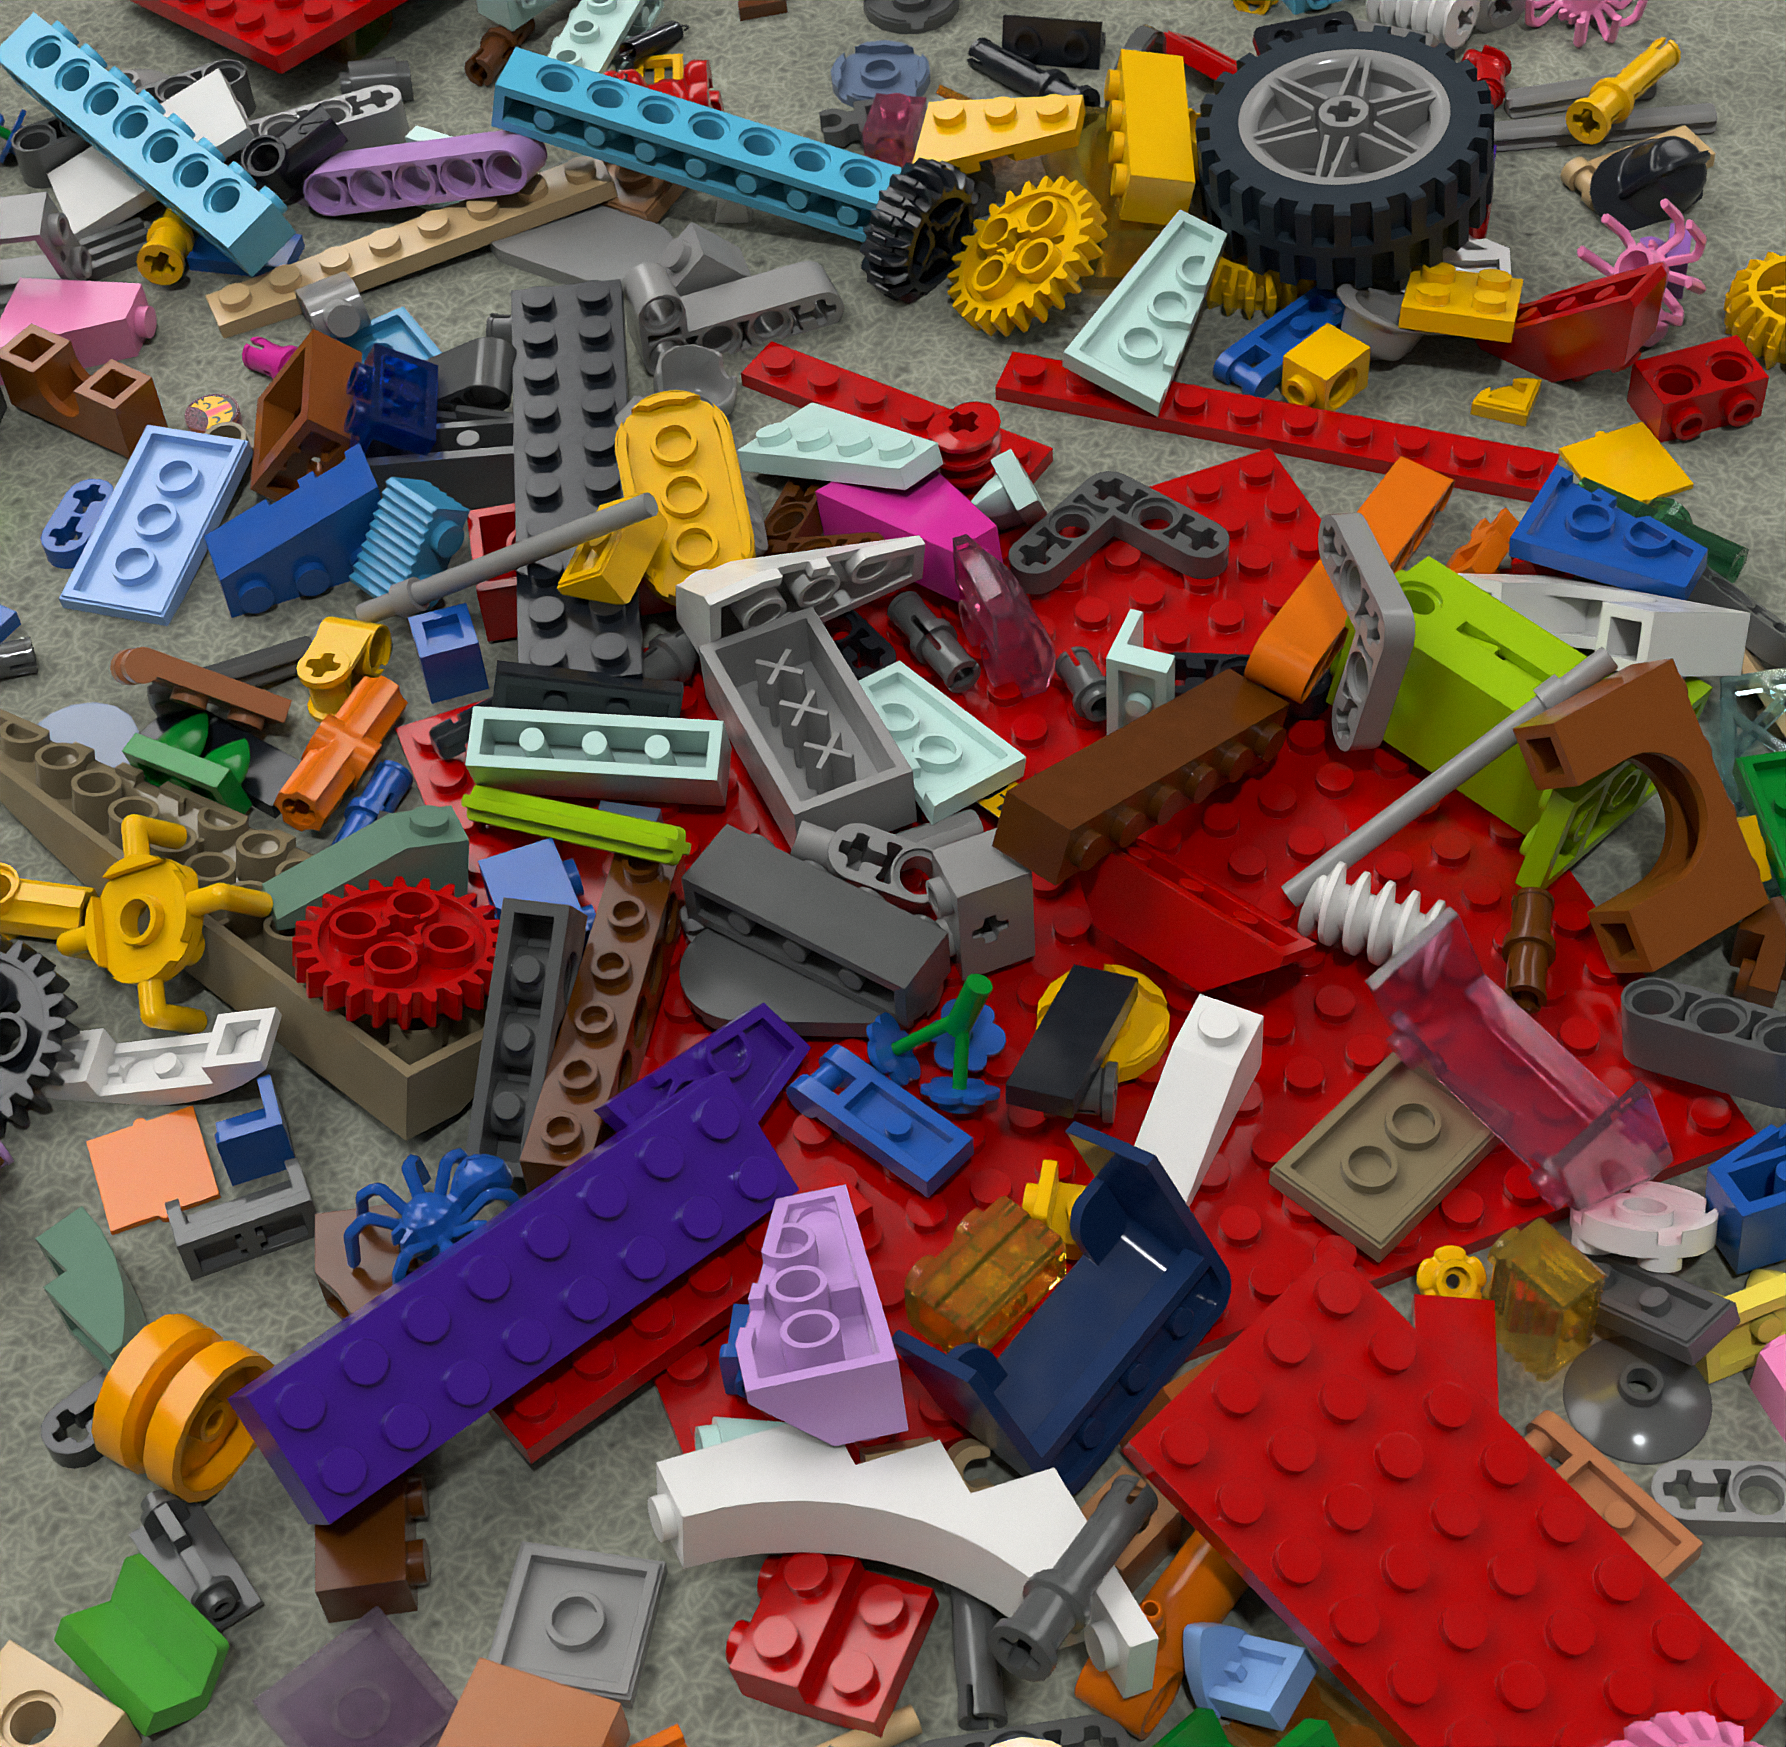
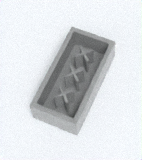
M813 606L698 647L706 698L718 720L724 721L732 745L791 849L802 820L834 832L852 823H862L890 832L917 821L913 770Z

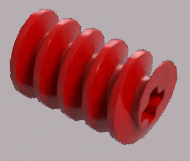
M979 401L965 402L955 406L953 409L939 413L930 420L927 428L928 438L938 443L943 465L936 470L969 501H972L974 496L991 478L998 475L990 460L1002 454L999 412L991 404Z

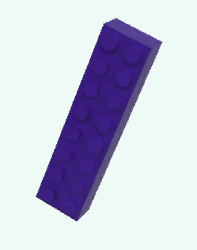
M725 1070L697 1079L228 1397L227 1400L307 1524L330 1525L773 1209L777 1198L791 1196L799 1188Z

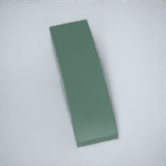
M81 1206L35 1238L57 1278L43 1288L69 1333L109 1372L123 1348L147 1326L140 1300L98 1224Z

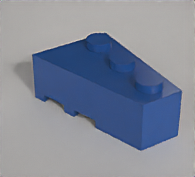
M360 443L344 452L347 460L317 477L313 471L297 480L300 488L273 504H270L265 499L204 536L217 579L232 618L246 613H261L272 605L301 596L319 595L327 588L350 582L349 575L354 572L353 565L359 561L357 555L363 551L361 544L367 540L365 534L371 530L369 523L375 519L373 513L379 509L377 503L381 500L377 483Z

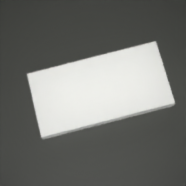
M219 68L161 103L166 110L164 114L166 118L175 113L196 134L193 138L196 142L205 137L225 158L238 152L251 139L255 138L227 79ZM93 146L47 174L61 209L68 218L70 228L78 240L119 225L158 201Z

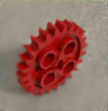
M396 876L393 885L389 887H384L377 879H371L368 883V890L364 891L359 890L353 885L346 884L344 885V898L325 893L322 895V908L308 906L306 908V920L296 921L295 937H292V966L295 967V980L297 983H306V996L308 998L323 996V1010L326 1012L345 1006L346 1021L349 1022L358 1019L363 1014L372 1015V1025L374 1028H379L383 1025L387 1018H396L400 1028L408 1030L412 1018L421 1017L429 1027H436L437 1014L441 1013L459 1021L462 1019V1005L481 1010L484 1008V995L489 996L500 919H494L495 907L493 905L477 907V894L475 893L466 894L459 898L455 897V885L451 883L438 891L430 889L431 883L429 878H423L416 887L407 886L402 876Z

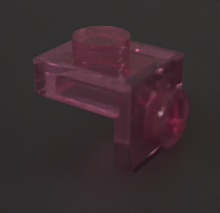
M876 93L862 131L864 156L901 168L906 162L913 163L916 145L927 111L926 97L906 96L901 93Z

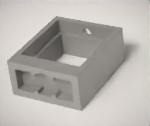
M47 192L0 197V244L36 241L44 255L0 259V309H5L20 278L86 281L92 274V259L89 250L80 244L70 228L68 218L64 213L59 212Z

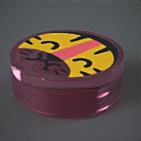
M210 394L193 401L185 411V421L190 432L204 434L211 426L221 422L243 424L237 401L224 394Z

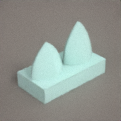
M1012 449L990 460L998 475L991 478L979 490L971 502L997 525V530L1008 529L1023 522L1030 528L1044 518L1048 511Z

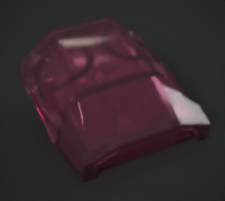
M964 534L952 538L955 583L966 597L959 600L958 605L961 623L969 643L972 646L980 645L982 662L991 684L994 687L1015 682L1023 698L1046 692L1055 672L1057 660L1055 650L1042 621L1022 585L1007 566L984 550L970 536Z

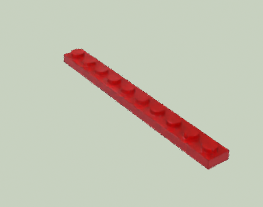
M1012 351L995 386L996 400L1260 451L1271 448L1276 454L1385 475L1402 456L1455 480L1454 488L1531 503L1538 495L1555 466L1559 463L1560 456L1558 453L1530 447L1515 446L1471 436L1451 434L1418 426L1403 425L1359 415L1339 413L1306 405L1291 404L1174 381L1171 382L1157 417L1064 368L1062 360Z

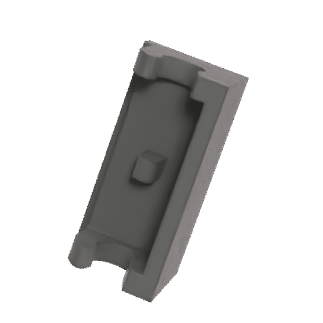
M298 1157L284 1161L290 1180L186 1216L185 1212L182 1211L178 1198L165 1202L176 1247L191 1281L315 1237V1214L317 1212Z

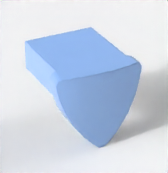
M1215 1622L1191 1623L1186 1625L1183 1631L1185 1672L1197 1708L1213 1709L1218 1719L1223 1716L1283 1732L1319 1669V1666L1308 1650L1304 1647L1252 1636L1242 1629Z

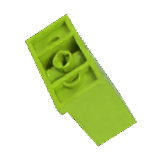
M1428 555L1408 571L1401 569L1394 574L1414 614L1415 640L1382 740L1433 773L1534 698L1536 694L1533 689L1553 674L1558 678L1562 677L1585 660L1587 656ZM1348 615L1345 620V627L1349 631L1344 647L1335 656L1330 667V674L1334 677L1326 702L1332 706L1356 632ZM1688 676L1684 681L1688 688L1689 700L1697 720H1699L1713 687L1696 676ZM1518 743L1456 788L1526 836L1519 849V853L1525 859L1515 883L1522 888L1539 887L1542 889H1546L1658 792L1649 777L1636 765L1626 760L1580 786L1537 790Z

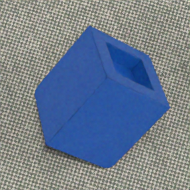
M466 603L408 617L431 704L489 689L479 642Z
M270 1074L257 1078L264 1108L215 1123L217 1133L214 1135L216 1145L232 1186L287 1170L284 1161L296 1157L285 1114Z

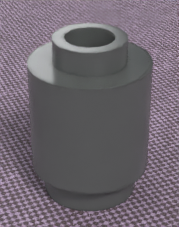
M395 57L349 61L347 62L348 72L339 73L342 95L376 85H391L401 92L403 102L414 101L408 60L396 61Z

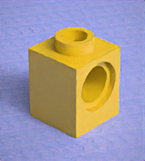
M1327 322L1283 355L1281 395L1285 396L1291 404L1336 411L1368 386L1371 347Z

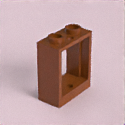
M316 329L311 330L257 399L250 490L278 501L300 488L298 479L312 471L318 477L340 464L346 458L344 452L358 443L362 352ZM314 457L321 458V461L315 462L311 459Z

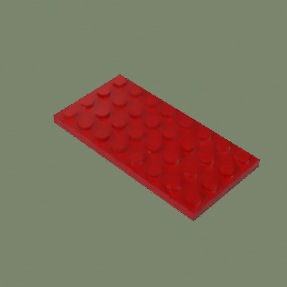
M1333 1245L1121 1449V1452L1403 1747H1604L1609 1745L1611 1741L1625 1740L1623 1728L1628 1727L1633 1722L1650 1721V1717H1655L1657 1713L1677 1711L1680 1715H1684L1686 1712H1706L1709 1715L1715 1716L1716 1722H1731L1737 1726H1743L1744 1742H1749L1784 1702Z

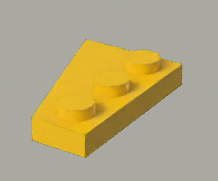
M1051 94L1044 97H996L979 100L946 99L929 102L913 163L919 157L928 160L932 158L939 162L943 160L956 167H960L961 172L969 174L980 171V162L1007 155L1009 159L1020 161L1079 146L1086 114L1083 95L1062 96Z

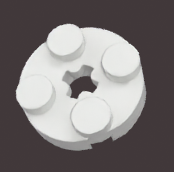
M1631 1180L1630 1193L1608 1194L1609 1181H1601L1584 1185L1578 1188L1572 1195L1569 1223L1572 1229L1571 1245L1579 1252L1591 1255L1615 1253L1638 1258L1637 1264L1645 1270L1657 1273H1672L1682 1269L1683 1258L1703 1254L1715 1245L1718 1212L1714 1208L1709 1213H1705L1706 1199L1693 1191L1665 1183Z

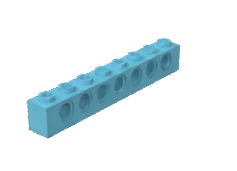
M33 12L0 45V65L30 96L253 277L297 233L283 216L288 210L285 203L267 186H264L260 191L254 188L257 185L256 181L237 162L233 161L229 166H226L224 164L226 158L208 139L202 137L196 142L193 139L196 134L175 113L166 118L164 116L166 110L145 89L137 95L134 92L137 89L136 86L116 66L107 71L105 68L108 64L87 43L78 48L79 41L62 23L56 20L50 25Z
M515 47L495 84L491 123L493 127L863 243L867 236L863 232V228L870 222L872 216L870 209L875 208L879 201L878 192L880 190L885 191L889 186L891 175H900L902 169L892 164Z

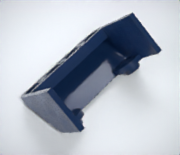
M1076 1121L1065 1132L1095 1176L1078 1196L1071 1210V1235L1083 1255L1001 1355L996 1358L991 1351L975 1343H963L953 1348L948 1354H945L899 1329L891 1337L896 1351L942 1410L1023 1477L1055 1468L1071 1495L1077 1493L1085 1486L1160 1389L1166 1385L1218 1320L1228 1304L1232 1287L1231 1275L1227 1266L1157 1156Z

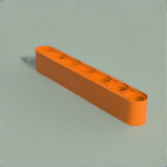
M1402 456L1395 462L1357 511L1366 519L1394 574L1404 568L1434 526L1433 520L1436 512L1445 509L1455 485V480ZM1321 558L1263 631L1253 648L1244 671L1245 678L1299 704H1303L1330 668L1335 656L1344 647L1349 631L1345 627V620L1348 614L1322 564Z

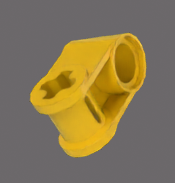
M333 616L326 617L321 622L316 637L305 655L298 661L296 667L300 682L309 690L310 698L307 706L310 716L315 721L321 723L329 713L335 716L345 699H348L356 684H359L364 676L377 678L382 674L384 669H379L381 664L387 665L392 649L391 633L387 626Z

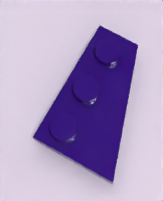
M761 1003L742 1013L593 1111L618 1133L693 1081L725 1070L758 1123L811 1047L769 1006Z

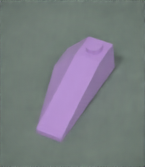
M846 1184L777 1198L761 1250L763 1266L758 1283H752L748 1297L750 1313L746 1327H740L735 1343L748 1404L832 1446L857 1441H870L880 1436L908 1431L898 1358Z

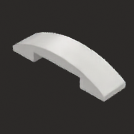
M276 1007L223 1013L217 1015L213 1031L209 1033L116 1043L104 1028L80 1031V1034L62 1041V1046L76 1055L73 1061L56 1063L54 1071L65 1080L63 1086L46 1083L41 1091L46 1098L56 1100L154 1106L173 1105L210 1098L242 1086L267 1068L282 1014Z

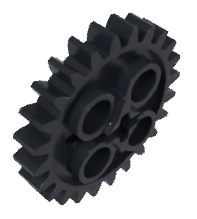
M1 934L0 1138H3L5 1129L4 1119L9 1118L19 1125L25 1126L28 1123L24 1106L31 1101L39 1107L46 1108L49 1104L41 1091L44 1085L48 1083L63 1086L65 1080L54 1071L57 1062H69L75 1059L76 1055L64 1048L62 1041L80 1034V1028L64 1019V1017L73 1013L78 1008V1005L63 994L70 986V983L54 971L56 965L23 941L18 940L13 944ZM20 1037L17 1047L9 1053L13 1042Z

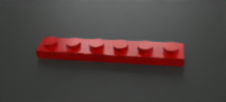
M773 341L741 372L742 386L802 409L813 402L928 440L927 428L930 420L939 413L950 410L944 406ZM1000 428L1002 437L1000 447L1002 453L1012 449L1034 484L1053 462V448Z
M829 1161L796 1184L799 1190L793 1195L846 1184L859 1231L874 1221L872 1204ZM773 1209L488 1411L491 1418L530 1464L731 1323L733 1304L749 1305L748 1297L752 1283H758L763 1266L761 1250Z

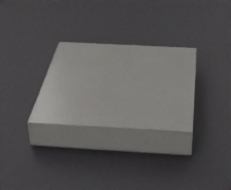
M522 1541L488 1660L619 1702L623 1708L633 1709L668 1572L666 1562Z

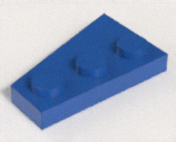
M1557 464L1510 537L1509 556L1619 588L1687 601L1706 568L1708 548L1651 516L1635 518L1616 507L1617 497L1601 488H1598L1593 493L1573 483L1574 473Z

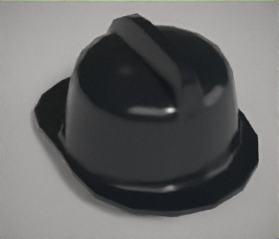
M1678 136L1649 139L1618 151L1603 160L1592 175L1589 193L1593 208L1600 218H1602L1603 214H1610L1629 232L1670 220V216L1660 206V201L1667 198L1683 214L1702 199L1703 188L1707 179L1706 163L1710 159L1711 154L1709 150L1700 152L1689 140Z

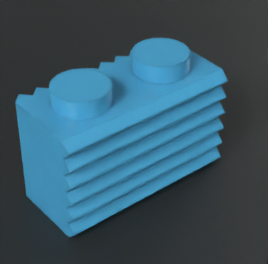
M389 478L386 481L387 488L381 492L383 499L377 503L379 509L373 513L375 519L369 523L371 530L365 534L367 540L361 544L363 551L357 555L359 561L353 565L354 572L349 575L350 581L371 597L376 598L388 593L390 586L411 577H417L422 580L445 571L452 555L463 544V527L470 509L463 507L461 503L454 501V498L447 496V493L439 491V488L432 486V483L425 480ZM440 599L430 602L427 610L417 613L415 615L430 612L431 608L434 605H436Z

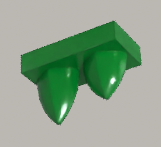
M205 711L175 724L157 740L135 733L123 748L122 752L131 766L143 770L144 781L159 787L168 781L244 815L252 805L241 787L248 773L250 763L248 741L243 738L230 742L201 758L200 755L204 750L209 725L208 714Z

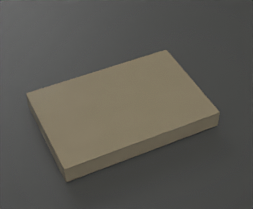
M1402 1043L1270 1169L1269 1184L1380 1263L1510 1133L1513 1118Z

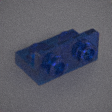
M374 343L365 362L357 361L354 364L346 386V393L353 396V401L344 422V432L351 434L350 448L360 443L365 454L372 439L388 443L395 448L405 449L427 457L436 442L438 365Z

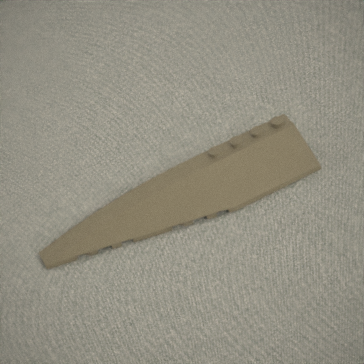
M0 709V801L87 887L95 888L98 897H100L105 885L109 881V879L102 878V876L114 863L124 858L121 823L126 816L131 814L180 824L185 827L187 840L182 848L175 850L149 844L150 855L171 859L179 864L191 867L197 874L199 889L215 883H226L262 891V884L313 856V854L297 848L296 837L277 828L273 831L253 829L249 827L247 815L168 781L159 787L144 781L143 770L124 762L115 768L95 760L94 749L76 741L72 744L65 742L55 743L50 740V731ZM148 905L144 913L138 918V931L140 934H143L149 926L150 910ZM218 910L204 915L202 934L205 939V949L203 955L196 964L185 966L184 970L238 1012L276 1007L282 1014L275 1040L407 1141L458 1114L474 1098L489 996L484 995V1008L481 1010L462 1005V1019L459 1021L450 1018L444 1013L437 1014L436 1027H429L421 1017L412 1018L408 1030H402L396 1018H387L383 1025L379 1028H374L372 1025V1015L363 1014L358 1019L349 1022L346 1021L345 1006L326 1012L323 1010V996L308 998L306 996V983L296 982L295 967L292 966V937H295V928L277 931L270 913L264 918L226 910Z

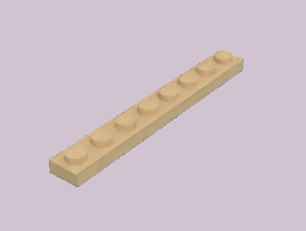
M589 156L575 157L567 163L535 174L519 192L467 199L439 210H431L420 217L390 228L379 229L371 235L347 244L330 247L322 253L298 262L278 266L268 273L241 283L229 284L223 289L205 296L224 339L303 314L294 290L345 271L354 281L358 291H365L489 245L491 242L516 235L616 198L618 194L615 182L602 160Z

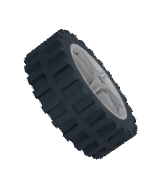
M1354 24L1337 25L1338 32L1319 35L1317 29L1314 28L1301 31L1300 39L1285 43L1282 38L1267 43L1266 52L1258 57L1249 52L1236 61L1237 72L1234 75L1224 71L1214 81L1215 95L1207 93L1200 104L1201 117L1196 119V143L1203 216L1207 217L1208 224L1227 233L1224 252L1234 260L1243 255L1247 256L1248 269L1262 276L1269 269L1280 273V282L1297 286L1300 279L1316 281L1317 289L1334 290L1335 282L1355 281L1356 289L1373 287L1372 279L1388 275L1391 276L1393 282L1410 277V268L1421 263L1431 268L1443 261V250L1450 247L1458 251L1469 241V227L1480 228L1486 218V205L1491 204L1493 197L1494 105L1491 103V91L1485 80L1477 81V68L1467 59L1456 63L1455 50L1442 42L1434 48L1426 45L1425 35L1409 31L1406 37L1392 35L1391 27L1374 25L1372 32L1354 31Z

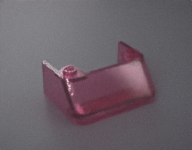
M1450 906L1365 981L1388 1027L1393 1032L1385 1039L1389 1048L1412 1071L1422 1064L1530 1168L1533 1173L1528 1177V1181L1538 1194L1554 1209L1559 1210L1566 1203L1575 1211H1581L1652 1180L1674 1160L1650 1089L1640 1080L1620 1098L1608 1089L1484 974L1461 918Z

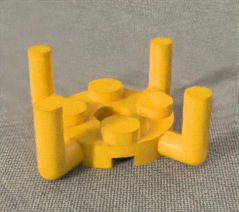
M131 814L126 816L121 823L124 858L114 863L102 876V878L109 879V881L105 885L100 897L91 896L86 910L85 926L60 934L56 941V947L64 956L95 961L98 967L106 968L114 976L113 979L121 983L137 985L140 1017L143 1024L147 1027L197 1034L206 1028L207 1016L205 1012L201 1009L166 1004L164 983L179 974L185 966L196 964L202 957L205 949V939L202 934L205 914L226 910L264 918L271 912L273 900L271 895L266 892L226 883H215L199 889L197 874L191 867L179 864L171 859L150 855L149 844L175 850L182 848L187 840L185 827L180 824ZM148 905L150 910L149 926L140 935L138 931V918L144 913Z

